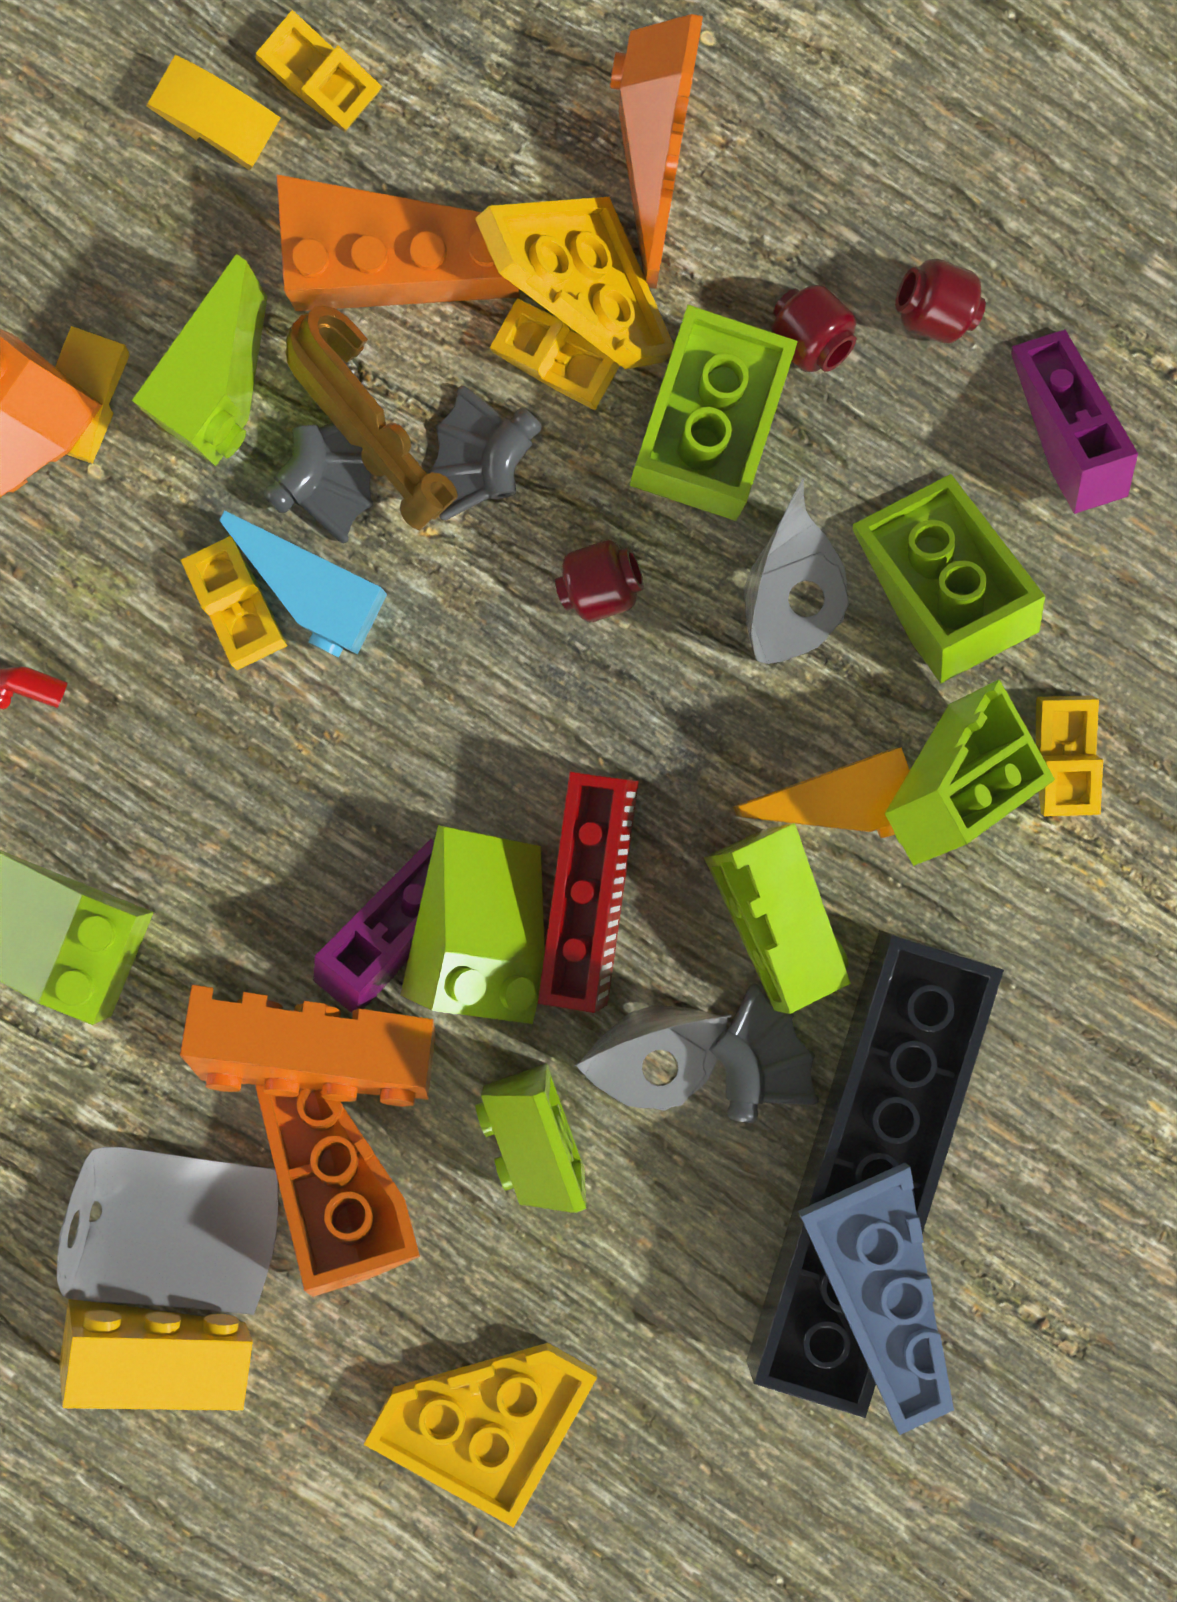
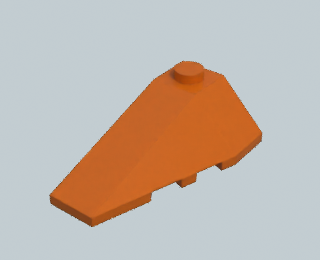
M690 14L632 30L629 35L627 52H615L610 88L620 90V125L643 275L649 288H657L703 16Z
M0 329V498L6 493H13L28 482V477L49 462H56L68 454L102 407L99 401L22 340Z
M255 1085L304 1291L314 1297L369 1280L420 1257L405 1198L342 1103L323 1098L322 1090L299 1089L298 1096L282 1097L267 1094L264 1092V1086Z

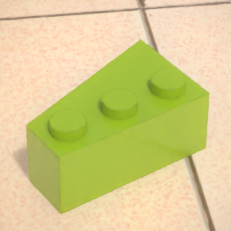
M795 823L763 829L704 857L774 1011L791 1014L851 984L846 968L849 967L847 955L833 934Z

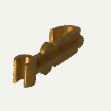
M327 306L314 307L308 314L301 315L288 330L285 350L287 364L296 379L349 443L363 448L361 458L366 469L377 477L385 475L403 496L400 504L401 515L407 524L420 531L431 519L435 520L458 497L457 490L452 481L446 476L434 472L427 474L409 453L411 441L405 429L396 423L386 425L384 410L343 362L344 360L347 363L361 353L364 344L368 341L366 336L345 314L335 308Z

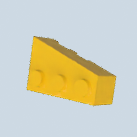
M68 1299L59 1362L62 1408L243 1410L253 1344L245 1322L239 1321L237 1317L227 1314H210L204 1317Z

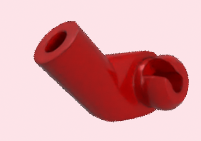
M24 666L0 669V709H6L10 705L11 697H13L14 693L58 709L68 682Z

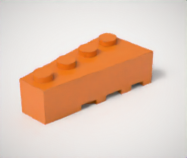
M277 174L284 291L295 311H309L317 306L341 309L520 297L519 288L499 274L475 220L481 212Z
M191 986L180 1056L200 1080L206 1081L205 1087L223 1092H239L241 1084L264 1086L265 1093L282 1097L298 1096L299 1089L322 1090L323 1098L342 1102L356 1101L357 1094L380 1095L381 1103L402 1107L413 1106L415 1098H429L436 1035L433 1019L366 1009L353 1010L352 1019L341 1018V1011L339 1009L328 1006L325 1003L303 1001L302 1004L295 1005L294 1011L284 1010L283 1006L277 1002L267 1000L268 995L243 992L242 999L237 1000L235 1003L212 999L213 987Z

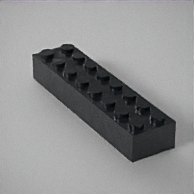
M879 930L746 1362L753 1384L866 1418L876 1383L798 1211L906 1162L911 1169L916 1213L920 1219L923 1234L1001 982L1003 969Z

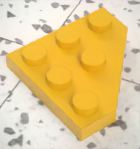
M610 197L491 205L475 218L499 274L624 369L663 363L671 357L674 344Z
M545 1343L394 1386L370 1428L364 1445L514 1528L597 1379V1370L557 1347Z

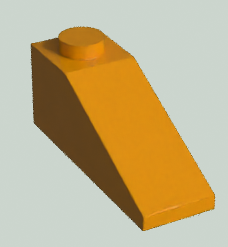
M902 747L889 749L735 805L733 808L736 816L742 818L864 832L877 830L880 838H886L895 835L885 816V812L910 769Z

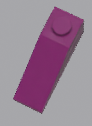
M1064 329L1012 346L1011 355L1050 471L1073 513L1076 514L1128 497L1138 452L1067 331Z
M432 839L315 955L313 981L351 1013L356 1009H364L394 978L409 958L434 846Z

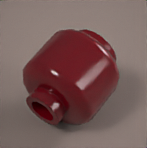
M929 259L919 267H912L907 271L899 285L895 306L896 310L901 312V321L909 332L940 343H954L967 330L973 331L979 325L985 312L986 302L981 297L980 279L974 272L941 259Z
M811 285L800 291L797 288L791 289L779 299L774 307L773 315L776 319L772 325L771 332L798 341L792 362L804 372H816L820 369L824 372H829L835 369L848 357L856 344L857 338L854 335L856 319L853 313L822 285Z
M611 539L594 543L567 554L562 564L563 576L555 579L556 591L564 609L570 610L574 608L576 613L589 623L630 610L636 603L637 592L644 589L642 573L630 547L622 549L618 543Z

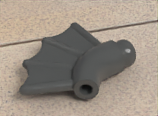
M466 386L458 388L454 408L442 422L435 426L438 434L439 452L433 468L428 471V474L434 472L446 476L452 481L457 490L458 497L439 515L441 520H448L490 497L492 499H503L516 494L515 468L533 445L530 440L541 431V423L526 408L518 409L513 417L508 420Z
M333 422L322 427L318 425H305L293 428L294 449L292 457L274 475L276 481L265 488L264 497L273 504L274 509L278 513H286L294 503L301 505L331 535L344 544L349 540L348 533L356 517L373 506L370 493L372 474L363 464L361 458L363 448L351 445Z
M756 983L749 986L729 1029L722 1032L709 1049L726 1069V1099L730 1100L727 1110L728 1117L733 1121L754 1123L757 1120L758 1104L815 1105L819 1102V1096L816 1095L811 1081V1068L815 1054L799 1041L792 1021L794 1014L774 1011L773 1006L765 999L759 990V985Z

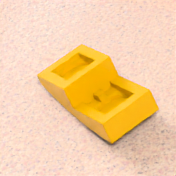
M291 10L256 52V60L301 100L344 132L349 129L382 89V86L339 45L334 49L293 10Z
M176 54L146 107L196 141L201 137L249 171L254 166L281 118L229 83Z
M518 298L489 347L493 353L518 369L593 410H596L620 367L618 363L581 335L571 331L568 325L556 316Z
M73 326L70 327L55 368L99 401L102 407L73 449L66 455L93 464L114 414L109 403L130 354L126 345Z
M231 536L181 559L201 608L209 615L227 658L236 670L288 646L241 549Z
M1092 695L1036 697V746L1055 778L1052 783L1039 791L1040 809L1043 816L1101 815L1103 759L1096 755L1099 699Z

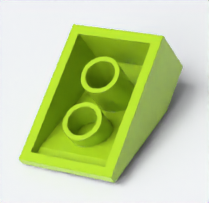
M238 254L231 260L132 399L162 429L214 466H217L223 456L230 458L234 455L246 436V430L243 428L249 421L268 298L247 261Z
M687 305L629 486L737 521L747 503L798 341Z
M952 474L853 524V532L908 638L940 684L1040 632L1045 602L1044 593Z
M438 825L400 996L432 1011L533 1024L539 998L545 954L541 846Z
M0 850V982L38 1004L88 1024L94 1025L111 1017L154 912Z
M545 1063L484 1085L481 1092L483 1102L476 1104L475 1109L485 1137L495 1135L502 1156L494 1158V1162L503 1189L505 1191L514 1189L520 1205L570 1213L585 1210V1168L548 1064Z

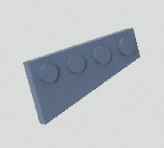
M906 1162L798 1211L899 1435L954 1411L941 1335L937 1329L934 1313L932 1285L927 1274L922 1243L924 1241L921 1224L916 1213L912 1191L914 1186L911 1169Z

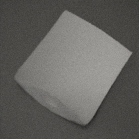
M804 478L796 489L773 535L750 569L744 587L748 634L756 661L761 663L783 662L818 648L833 630L844 621L845 611L849 605L845 567L826 535L807 513L804 499ZM799 582H813L823 591L824 604L821 610L813 616H800L794 613L788 601L789 593L792 587Z
M651 1005L635 1010L623 1017L608 1030L574 1067L577 1066L596 1087L627 1106L653 1108L662 1111L671 1107L681 1106L688 1097L709 1080L718 1059L709 1050L710 1046L726 1030L727 1018L731 1016L662 1005ZM655 1050L670 1052L678 1064L676 1077L666 1085L658 1086L651 1084L643 1075V1061L649 1053Z
M102 1147L91 1150L83 1163L73 1188L59 1236L57 1283L62 1296L67 1299L91 1302L155 1305L254 1315L270 1267L276 1239L278 1220V1179L276 1170L125 1147ZM95 1201H98L102 1206V1214L98 1220L89 1222L92 1205ZM78 1211L79 1221L77 1232L74 1241L69 1248V1229L74 1214Z

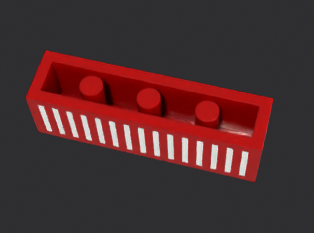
M575 772L569 773L538 1004L596 1013L608 1006L639 781Z

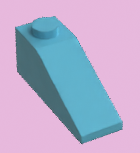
M224 510L219 521L295 621L306 630L312 632L308 643L338 658L343 648L358 655L387 593L380 586Z

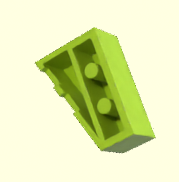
M1000 679L948 704L885 812V816L892 826L898 842L903 846L913 866L967 845L1055 780Z

